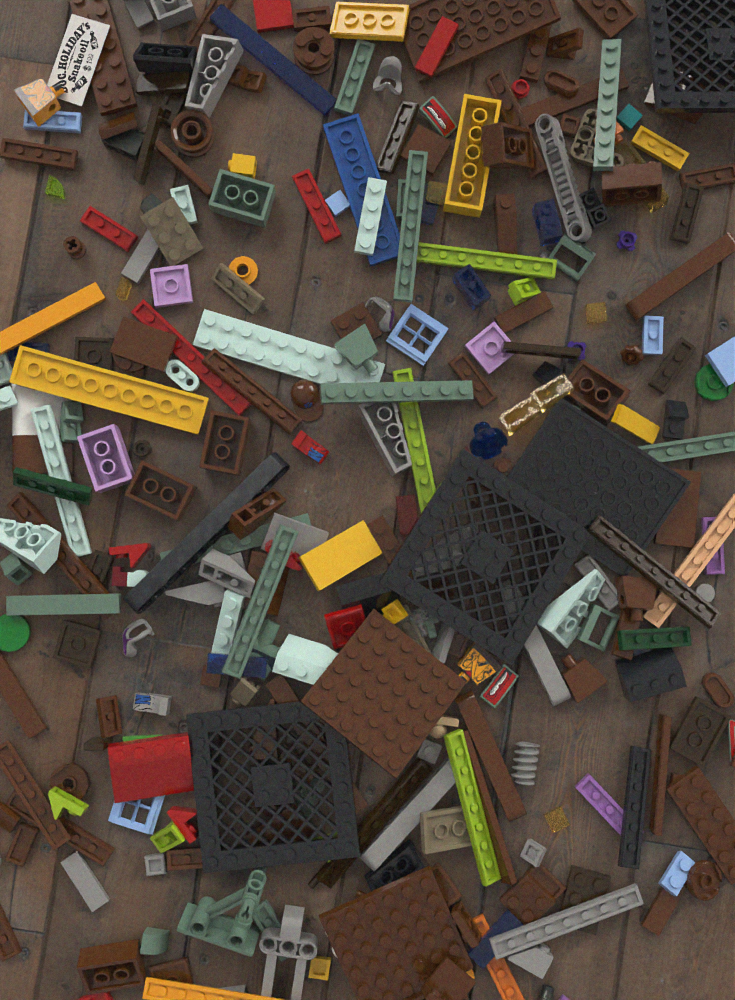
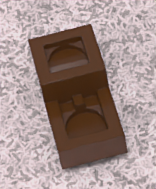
M236 65L227 84L247 91L261 93L267 75L264 72L248 70L246 66Z

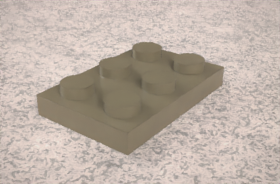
M174 197L140 216L170 266L178 264L203 249Z
M462 806L420 812L422 853L430 854L472 846Z

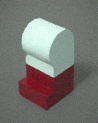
M113 566L112 586L135 587L149 572L146 570L124 572V567Z

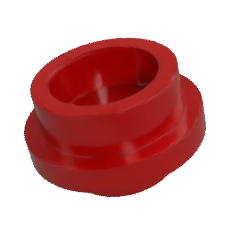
M523 79L516 80L511 86L517 99H523L529 94V84Z

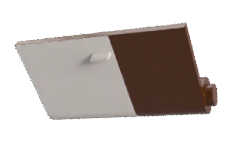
M11 384L18 402L17 406L12 407V471L18 467L40 474H48L30 409L51 405L60 436L61 405L63 401L72 402V400ZM61 442L70 474H73L72 443Z

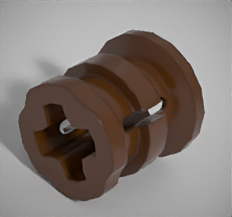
M70 236L64 240L63 246L70 257L80 259L85 255L86 246L77 237Z

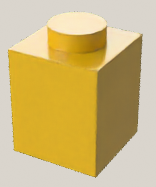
M233 153L232 160L228 162V171L255 179L256 157Z

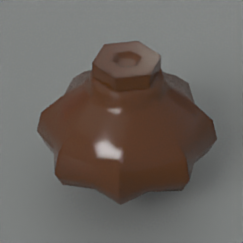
M626 345L620 351L622 361H625L628 365H638L644 359L642 350L638 345Z

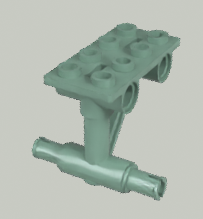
M268 867L255 868L250 873L244 888L218 902H215L211 897L205 896L200 899L198 905L187 903L177 931L252 957L261 931L258 926L252 924V915L259 905L267 879L265 873ZM241 904L235 918L223 914Z

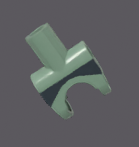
M266 618L249 656L260 660L262 673L259 679L263 681L274 667L276 656L280 647L273 645V641L281 625Z

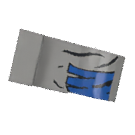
M135 693L133 709L166 716L170 713L172 696L154 693Z

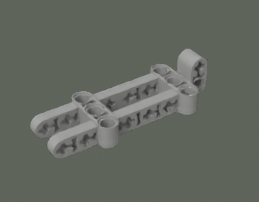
M285 904L281 929L268 927L262 932L259 947L263 953L267 954L262 996H272L277 956L297 959L291 1000H301L307 960L314 959L318 949L317 936L312 933L301 932L305 907ZM265 939H272L273 942H267ZM285 942H291L293 945H287ZM305 945H311L312 948H306Z

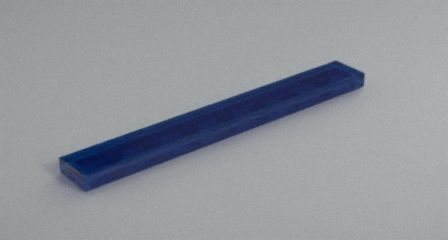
M220 4L209 17L213 24L230 38L238 39L242 48L324 116L336 104L337 99L223 4Z

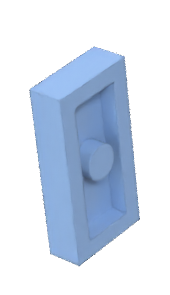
M643 317V355H662L664 317Z
M677 851L658 884L671 895L677 896L687 880L689 870L695 862L682 851Z

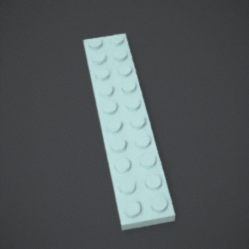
M206 309L203 311L193 343L195 347L212 351L215 348L224 356L303 380H310L316 384L380 382L385 367L384 363L375 361L378 368L370 374L364 366L356 370L335 348Z

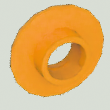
M245 256L237 257L229 265V269L248 285L255 281L258 268L251 258ZM241 266L248 268V273L245 275H239L237 271Z

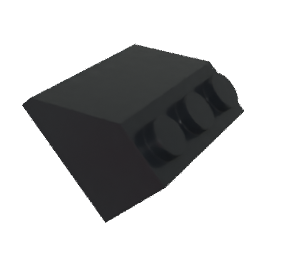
M141 42L133 54V60L138 71L145 72V74L189 71L192 77L197 57V46Z
M384 573L336 586L342 609L362 604L365 618L368 617L373 609L381 614L383 613L381 609L396 599L401 603L399 594L379 582Z
M672 647L657 648L633 655L632 660L623 658L614 660L624 698L630 702L687 687L682 667Z
M408 839L392 852L375 871L371 869L364 877L370 890L373 891L429 866V864L413 842Z

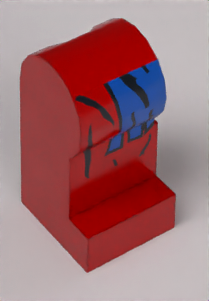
M302 430L291 443L294 448L320 465L330 453Z

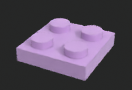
M188 264L150 269L154 306L156 308L193 303Z
M495 322L491 323L464 346L488 375L514 355L501 352L503 342L511 341Z

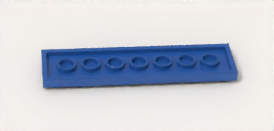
M357 113L323 124V129L357 229H359L368 177L381 178L361 119ZM386 192L373 256L366 255L370 267L398 258L400 233Z

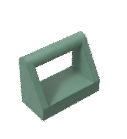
M565 233L548 259L557 260L556 268L578 282L596 253L578 241L571 240ZM561 245H564L587 261L579 273L554 257Z
M591 604L588 610L589 613L585 617L576 639L605 652L620 617L598 605ZM601 612L611 617L598 645L588 639Z

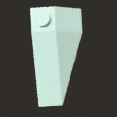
M0 518V545L31 567L45 574L57 560L61 533L45 524L39 526L33 525L31 522L18 523L15 520Z
M594 569L550 603L537 625L562 646L568 648L581 630L579 624L583 616L587 617L589 613L587 611L590 602L596 599L605 578L598 570Z

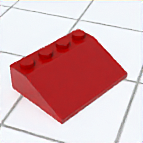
M188 732L108 744L115 803L194 791Z

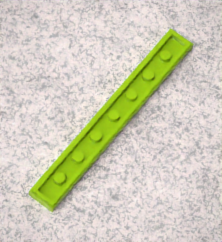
M418 242L416 263L550 280L555 279L557 260L421 242Z
M411 368L392 371L394 382H414ZM402 402L398 404L412 462L411 468L420 512L422 513L436 488L418 402Z
M457 729L443 735L481 883L487 887L500 880L501 875L463 729Z

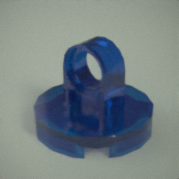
M479 422L474 426L475 436L472 438L469 448L472 455L486 460L499 455L502 452L501 448L504 445H508V439L503 430L491 428L487 422Z

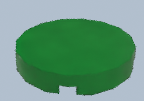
M711 364L702 367L694 379L697 393L708 401H719L731 393L734 383L725 387Z
M3 614L0 616V649L11 652L26 646L31 636V627L27 619L21 615Z

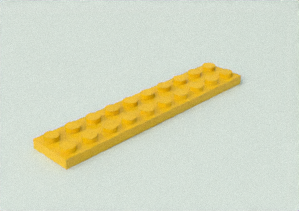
M21 345L9 380L11 384L196 435L200 433L209 398Z

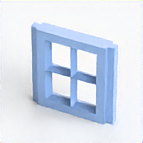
M410 304L388 336L386 342L424 366L449 328ZM410 316L422 323L417 332L405 325ZM425 326L437 333L432 342L420 335ZM402 328L414 335L409 344L397 337ZM417 338L429 345L424 354L412 347Z
M165 795L153 797L151 806L141 804L142 799L137 800V802H114L108 821L153 835ZM125 803L135 806L131 820L121 817ZM139 807L149 810L145 824L135 822Z

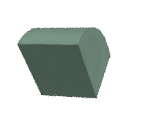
M13 553L0 562L5 577L17 586L33 574L28 564Z
M147 927L142 936L140 954L157 955L166 952L170 930Z

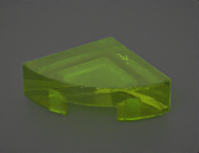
M49 175L45 194L65 199L63 185L54 176Z

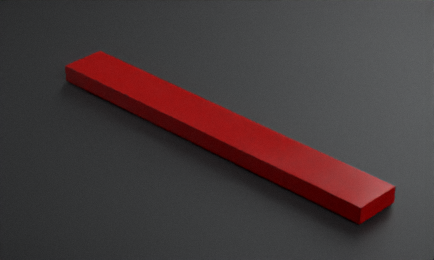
M143 299L131 311V314L141 323L176 335L178 339L172 353L238 416H241L252 405L202 364V360L205 357L148 302Z

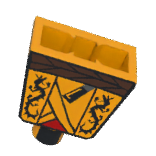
M38 79L14 90L19 102L38 127L60 110L61 106L57 97L65 93L59 82L49 87L43 79Z
M472 642L457 663L463 670L458 676L466 682L471 679L476 685L481 684L503 668L486 649L475 642Z

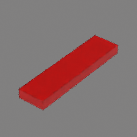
M309 168L293 175L292 179L324 244L341 237V232Z

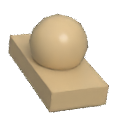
M442 715L429 735L436 739L442 738L446 734L447 726L458 727L459 719L456 716Z

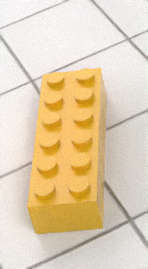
M464 94L444 201V212L480 218L490 169L489 167H484L482 160L481 127L498 123L502 100Z

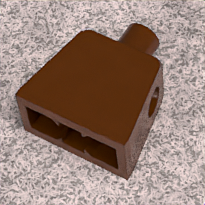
M621 576L616 578L615 585L620 610H630L631 621L642 622V612L653 610L657 587L643 577Z
M570 653L561 658L566 669L560 674L575 702L579 703L607 682L606 678L585 658L581 657L576 661Z

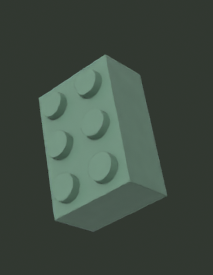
M219 169L208 205L213 213L265 228L276 196L275 185Z

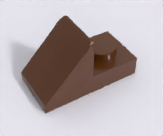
M579 27L550 37L548 39L547 56L574 60L576 51L582 49L584 30Z

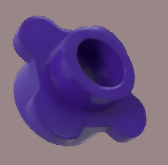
M621 231L618 234L620 238L616 244L617 248L633 251L637 235L632 232Z
M570 341L567 347L581 348V355L577 359L579 361L584 360L586 344L584 342L574 343Z

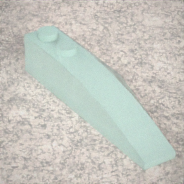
M288 634L277 653L272 672L314 685L338 653L324 644Z

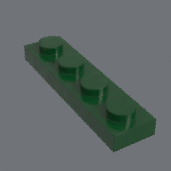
M18 467L13 471L14 486L88 506L92 501V487Z
M690 627L617 631L619 650L692 646Z

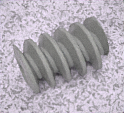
M516 742L515 745L519 746L520 750H514V753L518 754L519 757L513 758V761L517 762L518 765L512 766V768L517 772L510 774V776L515 778L516 783L534 785L535 782L531 778H535L536 774L532 771L536 770L537 766L533 763L538 762V758L534 755L540 752L535 747L540 745L530 742Z

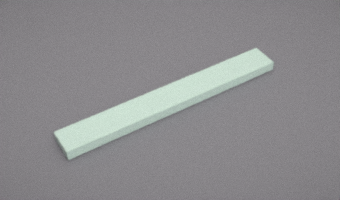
M51 405L30 409L49 476L72 482ZM55 497L68 546L78 557L91 554L92 550L79 504Z

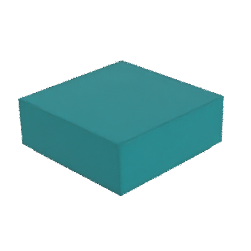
M628 104L616 117V121L630 131L643 115L632 105Z

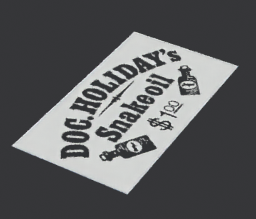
M74 14L71 15L47 84L51 87L57 82L60 83L65 93L58 96V99L82 106L110 25Z

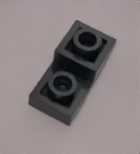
M594 187L579 195L593 229L611 221L604 203H600Z

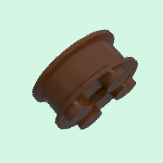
M309 27L297 34L293 42L294 61L297 67L304 73L318 75L326 72L332 66L334 61V42L328 32L318 27ZM311 50H317L318 52H317V53H312V52H310V51H311Z
M196 110L181 112L174 118L171 124V137L176 148L182 154L189 157H199L206 154L212 148L215 139L214 130L210 120L202 112ZM191 131L197 132L194 136H189V133Z

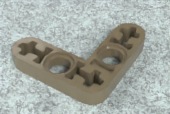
M588 109L585 112L570 151V157L574 162L593 167L591 157L594 155V146L591 145L595 137L597 109ZM591 116H595V119H593L591 123V127L588 126L589 118H591ZM583 132H589L591 137L584 140L580 135ZM581 144L583 145L582 153H580L579 156H577L576 152H578ZM614 152V160L618 161L616 166H623V157Z

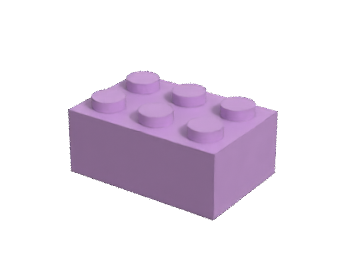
M112 424L77 436L95 492L103 493L131 483L135 473L121 431L117 425Z

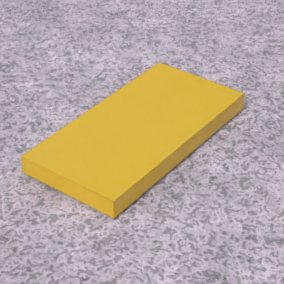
M336 2L329 34L332 38L403 42L410 10L409 5Z
M363 520L300 556L299 560L317 591H320L382 554V551Z

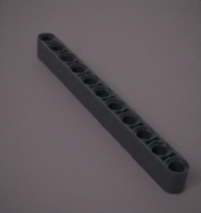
M276 452L268 456L127 593L124 601L136 614L143 613L229 529L228 524L231 513L267 492L289 470L290 465Z

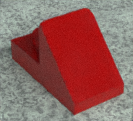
M151 543L109 547V555H116V559L127 558V554H129L130 567L136 568L152 546Z
M170 807L166 813L188 843L191 844L199 836L197 826L189 821V819L197 814L196 808Z

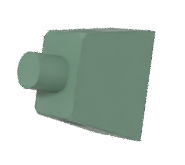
M365 324L334 344L335 349L354 369L357 370L364 366L370 374L378 368L373 360L378 355V350Z

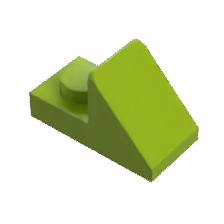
M533 277L516 280L508 285L510 288L508 289V294L515 306L541 293Z
M56 786L48 792L55 820L61 817L65 808L68 809L67 812L71 815L82 816L89 807V804Z
M171 821L165 828L154 833L150 840L159 852L163 853L183 843L185 837L175 823Z

